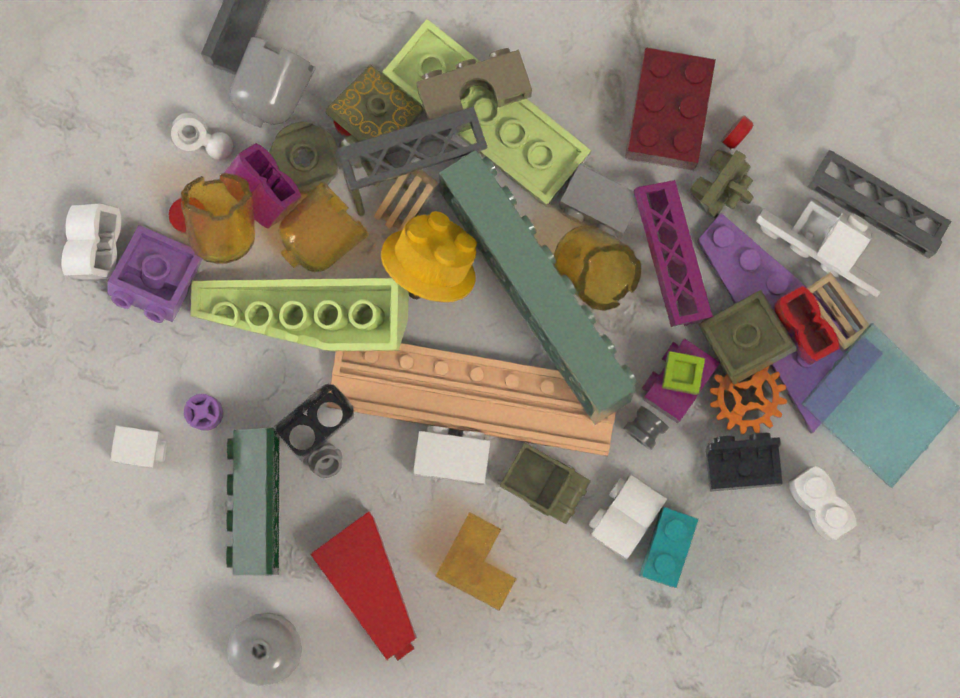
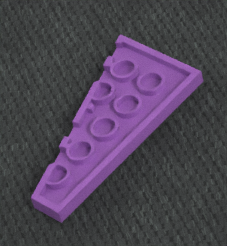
M722 213L697 240L716 275L726 287L734 304L762 290L775 311L774 303L781 297L801 286L806 287ZM813 293L818 302L821 304L826 313L829 315V317L832 319V321L835 323L837 328L840 330V332L847 340L849 338L847 334L838 324V322L830 313V311L822 302V300ZM863 336L844 351H841L839 348L812 365L803 361L795 351L770 366L774 372L779 371L781 374L779 379L783 385H786L789 398L794 406L797 407L810 433H813L879 358L882 352Z

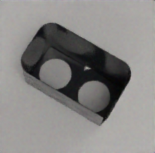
M326 384L275 425L276 432L302 462L354 418V409L352 404L335 385ZM326 402H334L342 409V419L334 427L322 425L317 418L319 407ZM298 425L309 426L315 434L313 445L306 450H298L290 442V433Z

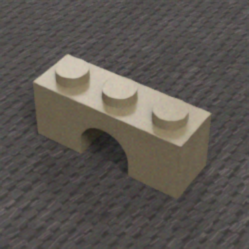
M509 48L500 49L489 55L490 59L476 62V59H469L458 63L455 66V70L442 73V70H434L422 75V80L417 82V90L427 121L463 110L460 101L461 96L465 90L473 86H482L490 90L495 98L497 108L530 98L532 88L519 49L510 52Z

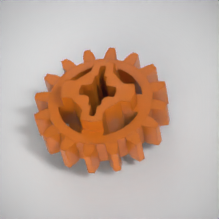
M768 366L755 373L751 380L738 382L733 385L727 373L725 377L715 375L714 380L720 385L719 388H710L709 393L717 396V400L710 403L711 408H720L721 410L716 417L717 421L727 418L729 422L726 429L730 431L736 424L740 426V435H745L747 427H752L755 434L760 433V424L762 423L769 429L773 427L770 417L781 418L783 414L776 408L778 405L787 404V399L779 397V393L786 389V385H777L775 382L781 375L779 371L770 375L767 372ZM765 380L772 391V402L764 398L761 386ZM749 387L756 390L754 397L763 406L754 402H749L747 406L741 403L742 396L734 388L747 391ZM724 390L733 396L735 407L731 413L724 402ZM758 410L764 413L762 417L755 420H742L745 413Z

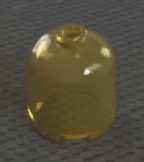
M220 173V179L205 182L204 177L201 176L188 183L181 191V208L190 247L195 255L209 263L226 264L237 261L247 255L255 242L253 194L249 189V183L238 175Z
M323 182L284 217L278 229L279 239L285 247L280 252L281 255L293 268L300 264L307 271L311 272L327 270L370 234L360 220L355 221L346 212L349 207Z
M590 225L575 227L564 234L557 243L553 254L556 259V263L553 266L559 275L563 276L566 274L576 289L575 295L592 309L605 311L620 306L618 301L624 298L629 291L634 293L641 278V262L636 258L634 251L628 245L599 227Z

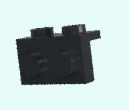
M756 433L749 435V440L735 441V436H720L714 438V443H709L705 449L710 492L772 487L783 484L779 455L780 437L771 438L770 433Z

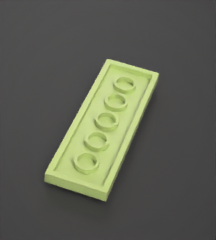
M426 19L384 69L382 74L423 107L417 90V82L422 80V75L434 70H442V73L455 70V66L458 63L469 59H476V62L480 61ZM482 86L470 87L461 96L460 101L463 109L474 106L488 146L487 149L479 151V153L484 157H488L492 164L546 207L575 173L579 164H582L591 153L588 147L528 99L497 108L491 91ZM472 129L456 133L469 145L477 143Z

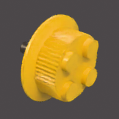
M434 211L430 215L414 216V218L407 221L403 230L388 236L381 248V260L391 278L409 291L411 298H424L436 302H454L468 296L475 285L476 274L472 264L476 258L477 252L475 247L477 242L463 228L450 221L447 215Z

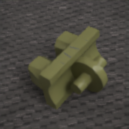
M718 149L709 163L710 169L719 174L714 183L699 177L690 188L692 196L702 204L706 213L715 219L725 205L730 209H734L739 201L750 204L754 198L747 190L753 182L746 175L751 167L745 161V154L738 150L732 155Z

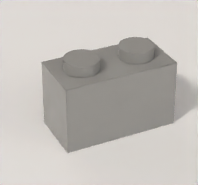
M579 164L559 203V207L564 209L562 213L564 216L577 223H582L585 220L595 225L594 231L608 239H613L614 236L622 238L638 207L634 191L582 164Z

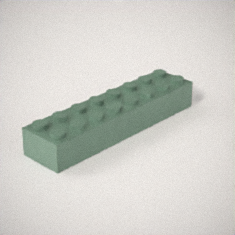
M474 150L439 172L440 193L465 231L475 238L477 249L593 424L596 425L631 402L636 391L634 384L637 383V380L626 364L620 366L613 354L617 351L606 334L600 336L593 324L596 323V319L586 304L580 306L573 294L576 293V289L566 274L560 276L553 266L556 263V259L547 245L541 247L533 236L537 232L530 219L526 215L521 217L515 209L514 205L517 202L507 186L501 188L494 176L497 175V171L492 162L486 156L481 158L478 152Z

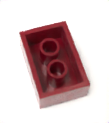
M645 48L642 56L625 159L695 170L699 162L716 59Z

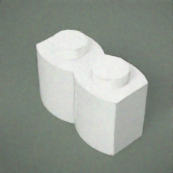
M104 204L72 205L66 218V236L68 241L62 253V271L64 276L82 280L110 278L117 265L115 243L121 230L119 208Z
M817 466L809 467L788 481L793 498L801 507L809 511L813 527L825 539L837 540L857 526L853 510L847 502L836 496L835 486L831 478L821 468Z
M632 475L626 481L619 478L608 495L613 498L610 506L606 511L600 507L589 523V526L593 528L590 536L625 560L631 555L667 500Z

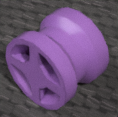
M197 394L186 402L184 417L191 427L208 431L216 428L221 423L223 408L216 398L206 394Z

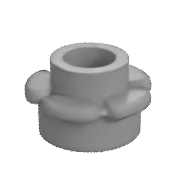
M322 445L309 455V468L321 478L333 477L342 467V453L339 449H335L333 445Z

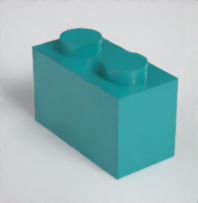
M665 507L661 508L639 577L677 588L699 519Z

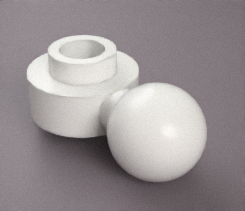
M181 114L172 124V141L182 150L193 151L204 146L208 155L216 160H224L233 152L234 144L231 137L223 132L207 133L205 121L197 114ZM187 125H191L196 129V131L194 133L189 134L186 133L183 130V128Z

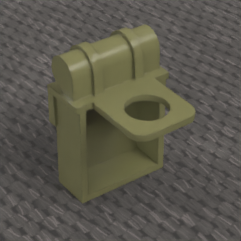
M524 442L499 487L529 503L530 507L542 514L550 515L558 521L567 524L570 517L575 514L576 511L574 510L582 496H585L587 493L586 489L591 481L575 472L574 468L568 467Z

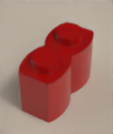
M801 286L774 303L776 315L784 328L792 334V340L797 349L796 352L807 364L812 365L839 349L836 332L825 319L821 318L818 301L806 287Z

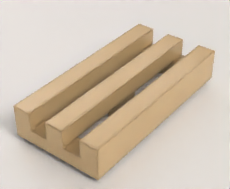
M424 171L412 172L415 178L394 211L390 212V206L411 173L399 176L374 217L378 220L381 218L387 221L385 225L390 229L394 226L398 231L403 230L409 219L414 218V216L417 217L438 185V182ZM421 182L425 183L427 186L405 220L402 221L399 219V216Z
M831 272L807 288L812 294L814 292L817 293L849 337L847 340L818 302L821 318L825 319L833 327L838 337L841 351H844L873 330ZM825 284L829 286L860 330L858 332H855L822 286Z

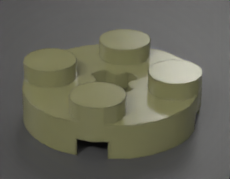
M296 122L284 127L276 135L269 153L276 161L278 170L288 175L294 181L300 193L309 194L320 191L337 176L338 164L335 154L338 146L333 136L327 130L313 125V123ZM301 149H305L307 153L314 154V158L310 160V165L304 167L302 163L296 164L294 159L299 157L298 151Z

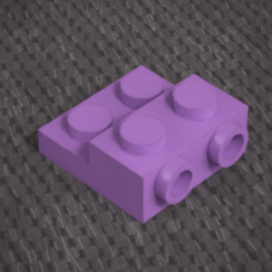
M138 225L108 280V295L112 296V302L121 308L129 309L133 305L144 310V315L154 322L162 323L166 319L173 323L188 294V287L203 260L204 253Z

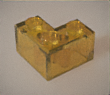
M469 512L435 577L500 611L516 581V578L485 562L501 529Z

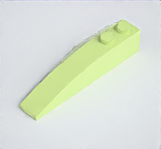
M392 278L192 281L190 316L326 351H399L408 322L409 291L401 287Z

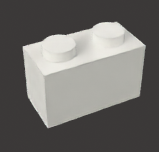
M428 426L427 432L419 431L413 470L414 475L485 484L491 441L484 440V433L463 431L462 437L448 435L449 428Z

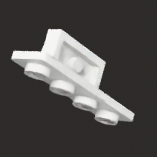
M813 198L794 226H791L766 209L761 211L756 222L761 225L760 229L766 235L774 239L781 237L791 244L790 248L804 258L811 256L821 262L820 267L827 273L831 272L835 277H838L839 274L851 281V287L865 296L872 294L878 297L883 283L855 265L852 266L846 275L816 256L819 246L839 218V214Z

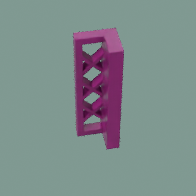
M675 180L637 187L634 189V194L670 326L674 327L683 324L684 326H689L713 317ZM647 194H648V196H649V199H650V203H651V207H652V208H650V205H649V202H648V198H647ZM657 232H659L661 242H659ZM667 266H668V269H669V272H670V276H671V277H669V275H668ZM676 301L678 302V305H679L681 317H680V315H679V311H678V308H677Z

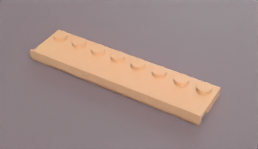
M401 343L399 351H336L331 384L335 385L352 404L356 413L444 427L458 431L480 432L487 436L601 456H608L616 412L594 425L557 370ZM327 402L328 408L342 410L338 404Z

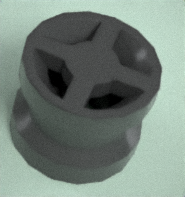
M641 406L637 411L636 419L633 422H628L623 429L644 447L652 450L656 445L655 439L657 436L664 434L669 427L654 413Z

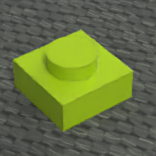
M669 351L667 353L661 388L694 395L699 394L705 358Z

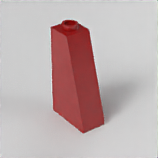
M368 511L310 555L386 660L394 655L398 661L415 649L411 642L417 636L374 516Z

